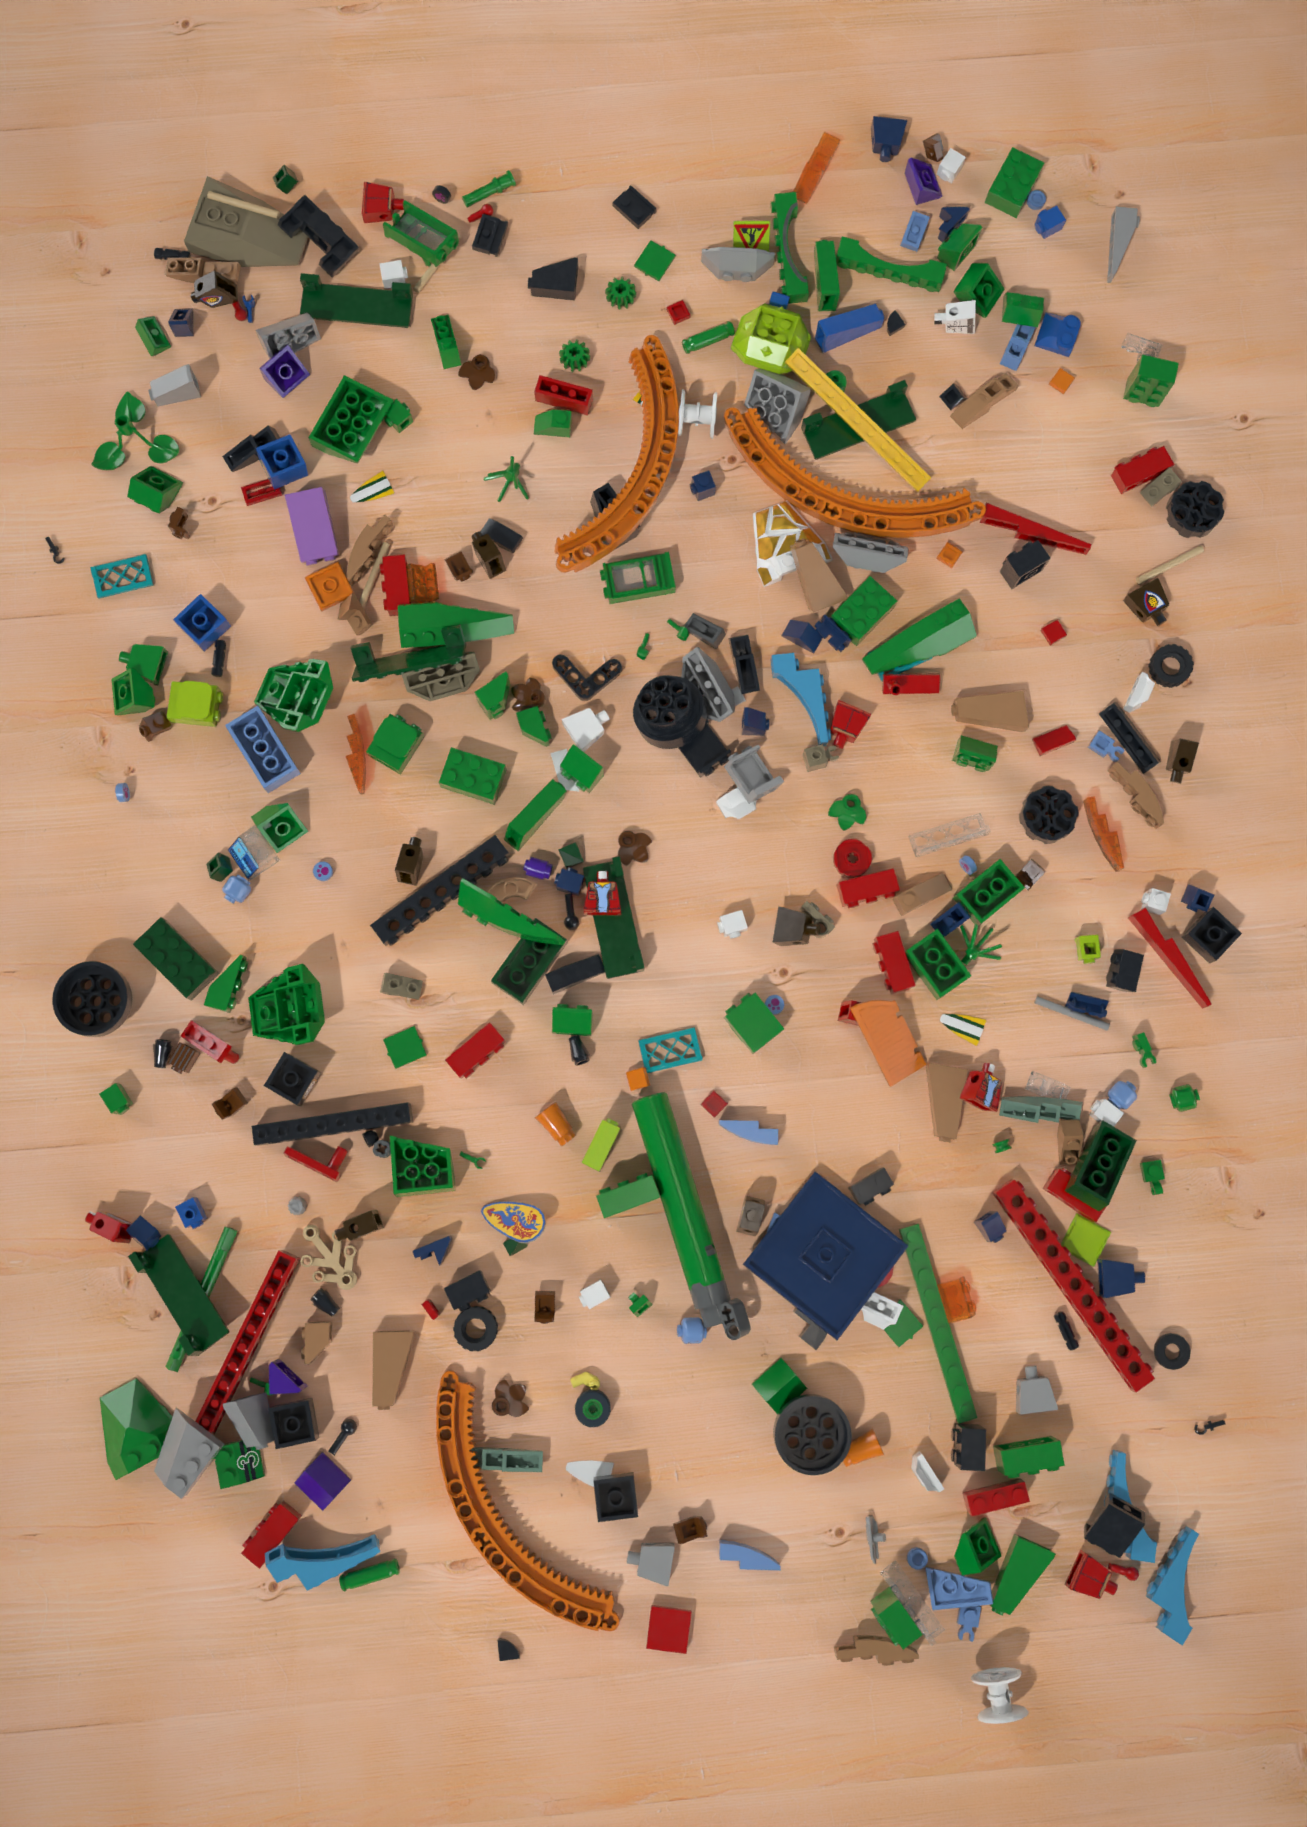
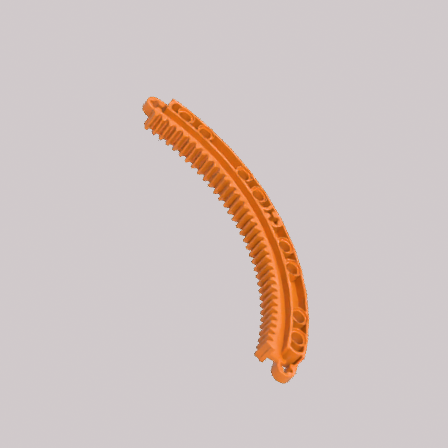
M655 335L646 336L642 346L643 349L638 350V347L634 348L628 361L632 364L631 369L635 370L634 376H637L636 382H639L638 388H640L639 393L642 395L641 401H643L642 407L644 408L642 412L644 414V429L637 463L624 488L617 494L616 499H613L612 504L609 503L608 507L603 509V513H599L598 517H593L592 522L588 521L587 526L583 524L581 530L576 528L575 533L571 531L569 537L565 534L562 540L557 537L554 552L559 555L556 561V568L560 572L566 573L574 570L576 573L589 567L616 549L644 521L665 484L676 450L679 429V406L676 385L669 360L660 340ZM602 541L608 542L609 545L603 544ZM584 553H590L591 556H586ZM562 560L568 562V566L561 564Z
M731 407L724 413V421L733 443L748 465L764 483L785 501L787 500L802 512L829 525L877 537L911 538L956 531L970 526V523L980 520L985 514V505L979 501L972 503L970 499L971 494L965 488H963L961 493L956 491L954 496L952 493H949L948 498L942 495L941 500L937 496L933 502L930 498L927 499L926 503L921 499L919 504H917L915 499L912 504L908 500H906L905 504H902L901 500L895 504L893 499L890 504L887 503V499L880 503L879 498L873 502L872 497L865 500V495L858 499V493L852 497L851 491L844 494L843 488L838 492L837 486L831 489V483L825 486V480L818 482V476L812 478V472L806 474V468L800 470L801 464L795 465V459L790 460V455H785L784 449L780 450V444L775 445L776 439H771V432L767 433V427H764V422L760 421V414L757 415V408H749L748 412L741 414L737 408ZM729 414H733V416H735L736 423L734 425L733 420L731 418L728 419ZM744 438L747 439L749 442L746 444L740 443V440ZM754 456H759L761 460L756 462L753 461L752 458ZM794 489L796 493L788 494L787 490ZM811 500L814 502V505L807 506L805 502ZM974 507H976L977 509H981L979 515L976 512L972 513L971 518L969 519V513L973 512ZM947 518H953L956 523H948ZM860 519L863 521V524L856 525L854 520ZM930 522L934 527L927 528L925 523ZM883 523L885 528L879 529L876 527V524Z
M455 1371L445 1372L441 1377L436 1405V1437L439 1460L448 1495L456 1515L471 1542L490 1567L509 1586L531 1603L558 1618L580 1627L599 1631V1629L605 1631L616 1630L619 1626V1616L615 1611H612L614 1605L612 1591L608 1595H605V1589L598 1593L597 1587L590 1591L589 1584L582 1588L581 1581L578 1585H575L574 1578L568 1582V1575L561 1578V1571L554 1574V1567L548 1570L547 1562L543 1565L540 1564L542 1558L534 1559L536 1553L528 1554L529 1547L522 1549L524 1542L517 1543L518 1536L511 1537L513 1530L507 1531L509 1524H502L504 1517H497L500 1511H493L496 1504L489 1503L492 1496H486L489 1489H483L486 1484L485 1481H480L483 1474L477 1473L480 1467L474 1466L479 1461L478 1458H473L477 1452L471 1450L475 1447L476 1443L471 1442L475 1435L470 1434L474 1427L469 1424H472L474 1419L469 1416L473 1415L474 1411L469 1408L474 1406V1402L470 1400L475 1398V1395L471 1392L475 1391L476 1387L472 1383L459 1382V1376ZM449 1374L453 1375L452 1378L455 1379V1382H452L450 1388H455L454 1391L451 1389L442 1391L443 1387L448 1385V1381H445V1378H448ZM443 1404L451 1407L450 1414L442 1413L441 1406ZM443 1429L450 1430L452 1434L450 1439L442 1437L441 1431ZM459 1482L462 1485V1490L460 1492L454 1491L452 1483ZM468 1505L471 1508V1513L468 1515L463 1514L461 1507ZM478 1532L485 1533L483 1539L481 1537H476ZM501 1554L504 1559L503 1562L496 1563L493 1560V1555ZM517 1571L520 1573L521 1578L513 1580L510 1577V1573ZM557 1601H562L565 1604V1608L558 1610L554 1604ZM584 1610L588 1613V1616L585 1619H580L577 1616V1612ZM602 1614H604V1619H608L609 1616H613V1620L616 1621V1623H612L611 1626H608V1622L603 1621L602 1625H600Z

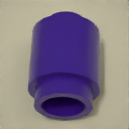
M530 857V860L526 859L523 870L526 871L528 876L544 880V878H550L553 865L549 864V861Z

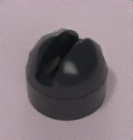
M370 1130L362 1134L369 1148L374 1146L375 1142L379 1140L375 1131Z

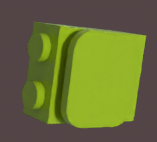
M172 681L167 719L171 723L216 727L217 721H220L219 703L223 701V692H221L217 685H209L205 682Z

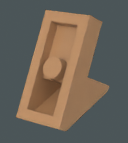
M352 593L340 604L338 620H348L356 635H362L373 625L355 593Z

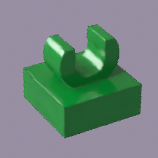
M633 1292L628 1297L633 1303L629 1309L637 1317L653 1305L645 1295L639 1298Z

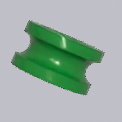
M1006 1139L992 1144L996 1148L995 1154L1011 1149L1012 1146L1008 1144L1010 1140Z

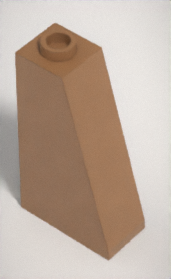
M807 539L795 541V544L791 545L790 549L808 609L812 612H817L847 600L846 593L814 544Z
M1024 691L956 698L953 705H951L952 716H955L956 722L1017 732H1025L1029 728Z
M927 1063L926 1074L934 1136L939 1137V1141L951 1143V1139H957L963 1103L960 1095L966 1083L968 1070Z
M415 1330L373 1332L372 1406H378V1410H389L390 1406H393L396 1402L414 1341Z

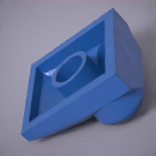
M1046 312L1034 346L1069 357L1080 329L1081 322L1079 318L1074 315L1064 317Z

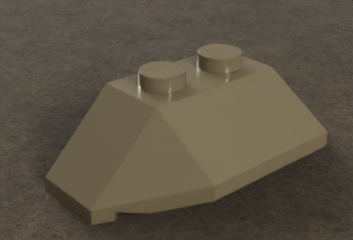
M464 652L463 660L458 664H444L438 668L428 667L418 672L407 671L402 674V678L407 692L425 700L434 701L467 691L480 669L475 652Z

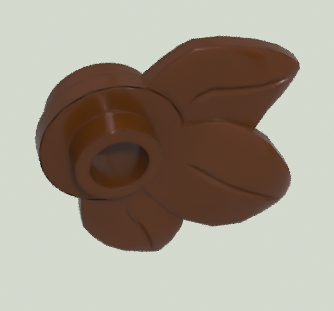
M479 354L472 361L463 363L459 369L458 376L468 378L472 390H477L483 386L485 381L493 383L495 372L490 367L489 359ZM479 363H483V364H484V365L481 366V367L477 366Z
M529 678L526 685L517 684L511 688L513 696L517 699L512 707L516 712L536 706L540 708L545 702V695L540 690V683L534 678ZM538 696L537 700L533 701V698Z
M622 832L618 838L620 845L618 856H620L621 863L628 866L632 859L641 863L647 862L648 852L646 846L652 843L651 838L645 833ZM630 838L631 843L626 844L624 839Z
M505 1379L499 1382L495 1388L496 1398L492 1402L493 1412L499 1416L509 1414L513 1417L525 1414L529 1410V1407L522 1402L526 1393V1386L516 1384L510 1387ZM504 1402L506 1404V1407L504 1409H500L498 1407V1403Z

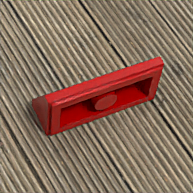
M1067 725L1032 739L1039 756L1074 743L1077 740Z

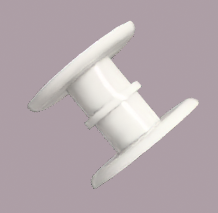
M682 389L678 436L682 434L684 422L695 423V426H698V424L710 425V438L713 439L717 411V392L713 394L712 406L700 405V402H697V405L685 404V390Z
M1010 1667L991 1668L979 1671L971 1676V1680L975 1684L988 1686L989 1691L987 1699L990 1700L991 1707L982 1710L978 1714L977 1718L979 1721L991 1724L1008 1723L1020 1720L1028 1715L1029 1711L1026 1707L1011 1703L1013 1694L1008 1686V1683L1020 1678L1022 1674L1020 1669Z

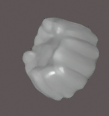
M299 1196L289 1201L288 1210L291 1214L300 1215L306 1211L307 1205L304 1198Z

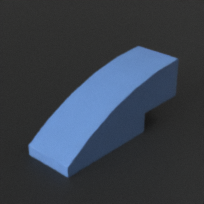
M1016 325L1001 359V365L1017 371L1035 327Z
M719 1120V1126L740 1138L760 1144L778 1145V1129H759V1121Z
M719 1540L720 1560L739 1561L740 1569L781 1571L779 1562L761 1550L735 1541Z

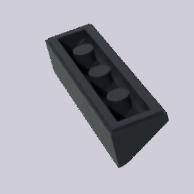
M1114 702L1099 713L1143 774L1161 762L1117 702Z

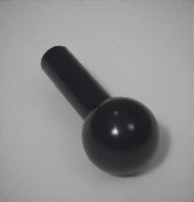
M565 894L567 917L564 920V925L569 930H575L579 926V919L574 913L572 894Z
M346 1419L342 1422L341 1432L328 1450L329 1453L335 1456L347 1436L356 1432L357 1425L354 1420Z

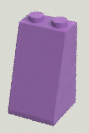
M322 487L286 494L285 499L301 563H306V566L317 564V560L324 559L325 562L336 560L335 556H339L326 491Z

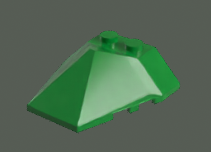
M309 659L305 663L295 662V665L291 666L286 664L269 668L254 703L287 730L300 732L319 723L333 691L329 663L323 660Z
M304 964L287 967L283 970L284 973L274 977L271 983L261 987L248 997L253 1036L301 1045L314 1042L325 1023L320 983Z
M137 1378L100 1397L107 1463L115 1480H118L159 1458L173 1416Z

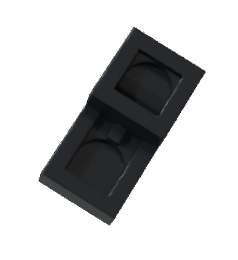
M490 518L481 530L482 535L489 534L493 542L497 543L499 547L512 553L515 552L523 539L520 534Z

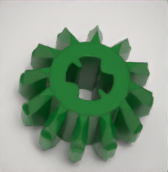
M623 276L620 280L614 277L613 282H609L608 288L605 289L606 300L611 302L612 307L618 305L619 310L621 306L627 309L628 303H634V298L636 297L635 285L631 284L630 279L624 281Z
M577 339L575 343L569 340L568 345L563 344V350L559 351L560 363L564 364L565 369L571 367L572 373L575 368L578 371H581V366L586 368L587 362L590 361V350L585 348L584 342L579 344Z

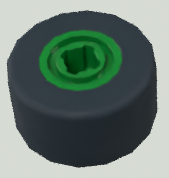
M589 1389L583 1392L577 1398L575 1404V1414L578 1421L590 1428L603 1425L611 1412L608 1397L599 1390Z

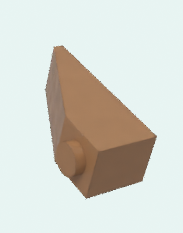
M942 873L896 895L892 900L901 916L952 889Z

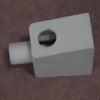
M1026 1366V1378L1017 1379L1016 1412L1021 1415L1058 1410L1049 1379L1045 1376L1038 1377L1037 1366Z
M642 1543L640 1553L628 1551L627 1564L638 1565L637 1576L669 1586L675 1545L674 1543Z

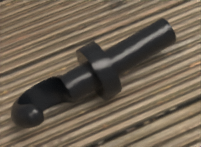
M46 537L45 540L51 548L49 551L54 553V562L57 564L63 563L64 558L59 562L56 561V556L59 555L58 546H54L50 537Z
M1224 1420L1213 1423L1207 1421L1208 1424L1204 1425L1202 1432L1197 1431L1198 1425H1195L1194 1430L1197 1434L1203 1435L1207 1432V1429L1214 1431L1215 1427L1226 1425Z

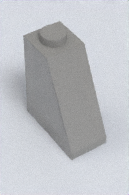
M189 364L151 381V389L148 390L151 401L154 400L158 407L201 397L198 380Z
M266 1392L223 1403L224 1410L247 1448L255 1446L256 1450L268 1447L267 1443L274 1441Z

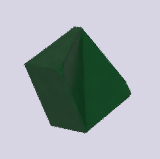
M283 165L273 176L276 187L285 194H288L298 182L295 173L286 165Z
M576 842L558 849L566 869L584 862Z
M217 853L206 864L210 878L222 882L233 871L230 858L221 853Z
M512 1239L503 1243L509 1256L528 1246L527 1243H519Z

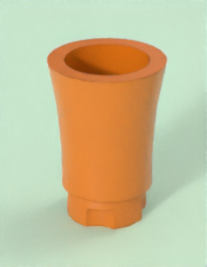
M557 1102L551 1104L535 1117L560 1146L565 1145L576 1136Z
M873 1428L851 1441L849 1452L843 1461L846 1467L884 1455Z

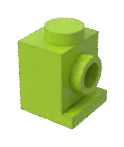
M1098 935L1078 936L1075 938L1078 961H1083L1084 964L1095 963V959L1101 958ZM1085 947L1089 949V954L1085 953Z

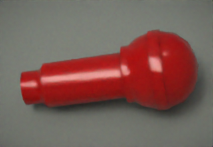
M484 204L481 210L467 218L469 223L480 219L482 214L493 215V207L490 204Z
M239 301L232 303L235 309V318L238 321L246 320L247 312L241 307Z
M1114 1563L1108 1564L1107 1569L1124 1575L1130 1581H1135L1139 1577V1571L1135 1567L1126 1568Z

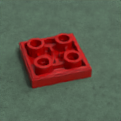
M651 1605L646 1649L687 1654L692 1611Z

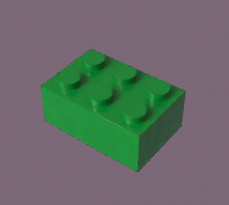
M1012 147L988 191L985 203L1017 219L1042 171L1044 162Z
M1142 354L1127 379L1123 399L1131 403L1139 402L1149 407H1159L1175 384L1179 363Z
M869 576L832 614L831 618L841 630L848 633L851 642L858 646L895 608L897 600Z
M451 747L439 780V785L441 788L495 805L507 771L506 765Z
M999 859L957 893L953 899L956 903L960 902L971 916V921L979 926L1025 889V887L1004 862Z
M938 929L905 951L907 960L936 1000L971 977L969 971Z
M645 1173L637 1176V1181L629 1183V1180L618 1183L619 1188L611 1190L610 1187L599 1190L600 1195L596 1197L604 1219L660 1198L653 1176H648Z
M1052 1436L993 1446L997 1470L1003 1475L1008 1476V1478L1020 1477V1473L1026 1472L1028 1475L1039 1474V1470L1043 1469L1057 1471L1060 1470L1059 1467L1065 1466L1061 1442Z
M890 1587L870 1601L873 1605L871 1611L895 1646L900 1645L904 1650L923 1635Z

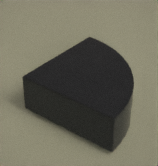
M896 310L890 314L887 321L889 336L903 329L906 325Z
M498 1638L499 1661L520 1659V1653L514 1644L506 1639Z

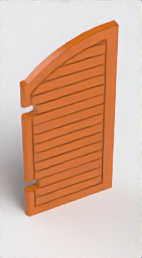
M870 1000L850 1008L890 1087L927 1065L921 1052L917 1051L915 1053L913 1050L918 1046L903 1016L897 1017L895 1014L900 1011L895 1000Z

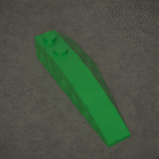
M959 598L902 631L865 656L862 661L870 673L874 675L895 669L898 666H906L916 661L928 660L930 657L945 655L977 636L970 612Z
M438 602L398 605L401 648L445 645L441 632L442 628L459 624L461 625L466 642L514 634L513 614L481 611L476 608H462L457 605L450 606Z
M463 878L460 881L458 905L463 908L462 913L472 918V916L477 917L476 921L484 926L489 924L498 930L526 940L564 945L565 941L539 923L534 924L535 922L522 913L520 915L511 906L503 904L495 896Z

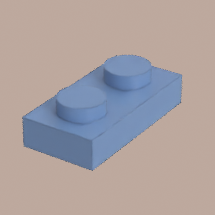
M913 211L900 246L917 252L930 217Z

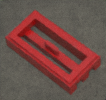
M269 479L241 487L247 506L282 496L281 488L274 489L272 486L247 494L248 491L270 485Z

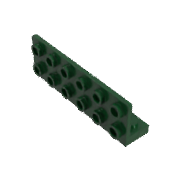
M305 273L300 275V282L303 288L300 315L308 313L313 319L409 328L413 298L411 284L392 282V290L322 284L319 275Z
M905 380L888 386L886 394L857 405L885 433L916 421V417L905 395L908 387ZM817 413L804 418L802 421L801 429L815 460L864 442L837 413L822 418L821 413Z
M461 625L442 628L444 646L377 659L374 657L370 642L352 645L350 649L356 664L351 677L352 681L365 682L376 677L381 679L392 674L402 675L407 671L418 672L428 667L438 668L444 664H458L463 660L466 648Z
M620 856L612 858L611 862L584 867L583 872L587 889L589 882H597L598 871L609 872L608 882H616L621 915H593L606 978L611 979L643 972L645 968L638 944Z
M170 1234L161 1238L148 1251L133 1252L128 1256L138 1273H147L184 1335L178 1340L188 1356H199L230 1332Z

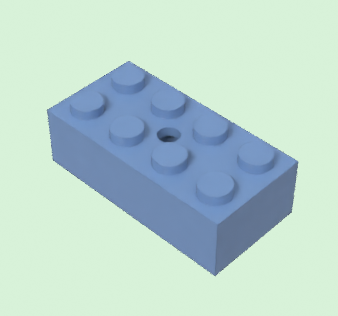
M259 706L254 707L225 725L267 793L272 792L301 774Z

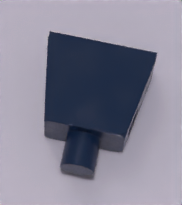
M873 116L871 124L872 152L880 154V161L889 162L891 155H898L907 120Z
M1104 1259L1097 1260L1099 1296L1102 1298L1134 1293L1135 1284L1145 1283L1144 1271L1134 1272V1264Z

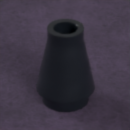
M580 1036L570 1037L568 1040L572 1062L576 1066L589 1062L590 1054L582 1043Z
M155 1040V1044H153L154 1067L166 1068L173 1047L170 1040Z
M322 1288L310 1299L313 1302L312 1305L326 1312L331 1317L340 1309L328 1291H324Z

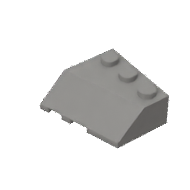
M308 313L255 330L269 359L286 345H289L292 351L296 353L321 339L316 323Z
M759 368L754 370L744 405L748 409L757 408V415L760 414V419L769 426L768 429L772 433L775 432L781 438L780 440L786 444L801 422L811 388L782 374Z
M176 1407L154 1472L166 1488L182 1499L188 1495L224 1446V1443Z

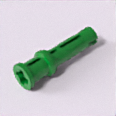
M507 170L506 174L498 178L494 177L491 180L492 182L462 196L465 206L468 208L492 194H501L504 189L516 186L510 170Z

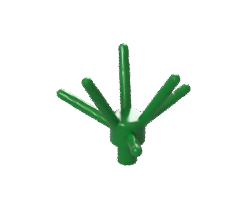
M514 456L510 457V466L506 470L488 473V477L483 478L484 481L505 477L507 480L497 500L498 502H501L512 481H514L515 489L519 487L527 500L529 499L528 494L517 478L520 464L514 463Z
M974 925L971 942L964 926H960L968 947L965 951L966 955L961 960L965 965L972 959L976 960L978 957L1001 960L1000 956L985 954L1001 948V944L983 950L980 949V946L993 932V928H990L978 944L975 945L978 925Z

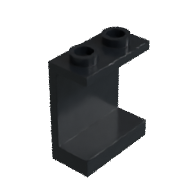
M707 719L701 733L690 743L678 748L700 778L704 775L707 777L715 771L714 768L719 764L721 766L726 764L732 752L730 749L726 750L708 726L709 721Z
M1109 1492L1105 1497V1508L1092 1526L1087 1523L1085 1524L1084 1539L1093 1545L1101 1547L1107 1553L1121 1558L1145 1526V1512Z

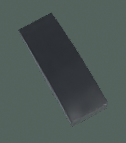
M268 425L255 436L250 434L222 457L231 472H235L258 461L256 448L280 439V436L275 428Z
M749 635L728 638L741 694L760 691Z

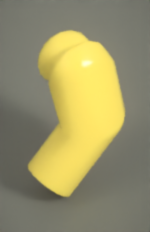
M584 1372L570 1378L573 1388L582 1384L590 1387L591 1390H597L600 1387V1380L589 1372Z

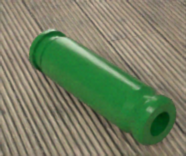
M728 321L726 324L718 325L693 335L686 340L683 339L682 347L685 353L689 354L691 351H697L729 336H734V326Z
M394 1558L391 1561L371 1565L349 1572L346 1575L342 1574L339 1577L340 1587L345 1592L347 1589L358 1588L390 1578L395 1574L399 1575V1564L397 1559Z

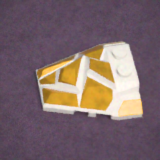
M787 500L753 513L757 572L764 587L781 581L783 575L797 570L790 546L794 545V542L799 539H807L812 542L825 563L833 560L824 540Z

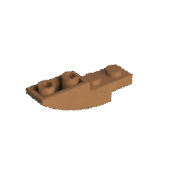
M168 258L165 275L173 279L194 283L195 280L216 271L233 283H238L241 265L238 262H204L202 258Z
M1007 373L998 379L995 377L965 400L950 417L964 429L989 412L990 407L1016 391L1019 385Z
M384 515L374 528L367 524L356 540L347 568V580L350 585L353 586L355 582L358 583L362 579L364 571L373 566L376 557L372 550H376L379 547L381 539L389 535L393 528L392 521L388 516Z
M1118 762L1107 770L1110 773V777L1115 782H1119L1128 795L1134 797L1129 802L1132 805V809L1136 813L1141 814L1149 826L1155 829L1160 827L1164 823L1160 805L1154 792L1137 770L1130 774Z
M875 1635L853 1636L854 1644L834 1647L835 1656L841 1662H850L853 1658L861 1657L862 1660H868L876 1655L878 1663L889 1666L893 1665L895 1661L912 1663L914 1659H919L916 1649L908 1646L903 1650L900 1645L895 1646L890 1638Z

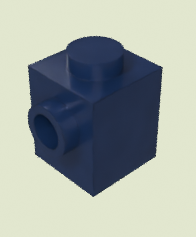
M709 470L692 476V481L689 485L697 501L715 495L716 486Z
M573 868L562 869L561 873H557L554 884H557L556 888L559 891L579 896L584 882V875L578 874V871Z
M1188 884L1181 902L1187 904L1186 908L1197 912L1200 909L1207 912L1214 894Z
M141 1215L126 1230L130 1237L147 1251L150 1247H154L161 1237L158 1230Z

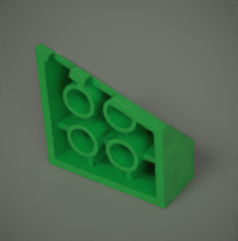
M390 1136L393 1194L396 1197L456 1191L450 1148Z

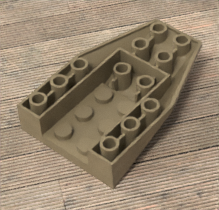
M207 176L184 239V243L190 253L221 262H238L241 267L299 265L308 236L302 230L290 238L278 226L279 219L284 215L281 212L279 218L276 219L208 199L207 194L211 191L276 210L261 199Z

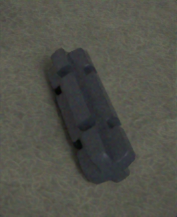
M155 248L154 250L155 259L191 258L189 251L181 252L180 250L165 249L164 251L163 248Z
M216 640V650H214L212 663L214 667H212L211 674L215 677H222L226 642Z
M1056 1313L1054 1318L1056 1323H1059L1058 1327L1064 1340L1067 1341L1068 1349L1070 1351L1077 1349L1079 1344L1074 1339L1075 1335L1069 1322L1066 1321L1065 1313Z

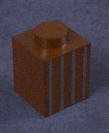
M179 1042L167 1063L173 1065L171 1069L180 1074L183 1071L189 1073L200 1052Z

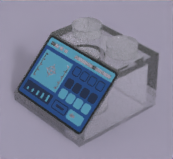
M256 825L239 835L227 849L248 881L280 861V858Z

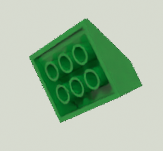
M344 375L308 437L312 447L328 455L358 464L394 402L393 399Z

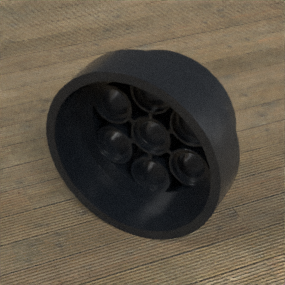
M664 675L650 680L643 686L634 703L633 718L640 734L648 743L662 749H674L690 743L701 733L707 719V707L700 690L694 683L682 677Z
M82 962L65 971L57 981L52 997L53 1010L59 1022L69 1031L86 1037H101L114 1032L125 1022L132 1006V991L127 979L115 968L101 962ZM91 980L92 986L86 990L85 983ZM107 980H111L110 988L105 989L104 983ZM100 996L101 1003L100 1005L95 1006L94 1000L95 998ZM120 996L121 1002L115 1006L113 1003L114 998ZM81 997L82 1002L76 1007L75 1000ZM90 1013L91 1020L90 1022L85 1023L84 1017L86 1014ZM110 1013L111 1019L105 1023L103 1020L104 1015Z
M817 1394L801 1395L787 1402L779 1411L773 1428L774 1443L783 1461L793 1470L805 1475H822L834 1470L844 1461L851 1445L852 1434L847 1416L832 1400ZM810 1406L816 1408V1413L812 1417L806 1415V1409ZM790 1417H798L799 1422L796 1426L788 1424ZM831 1417L833 1419L832 1426L824 1427L823 1420ZM807 1428H815L816 1432L813 1437L805 1435ZM790 1437L798 1438L796 1446H788V1439ZM826 1438H831L833 1441L832 1446L829 1448L822 1446V1442ZM808 1448L815 1449V1454L811 1458L805 1456V1451Z

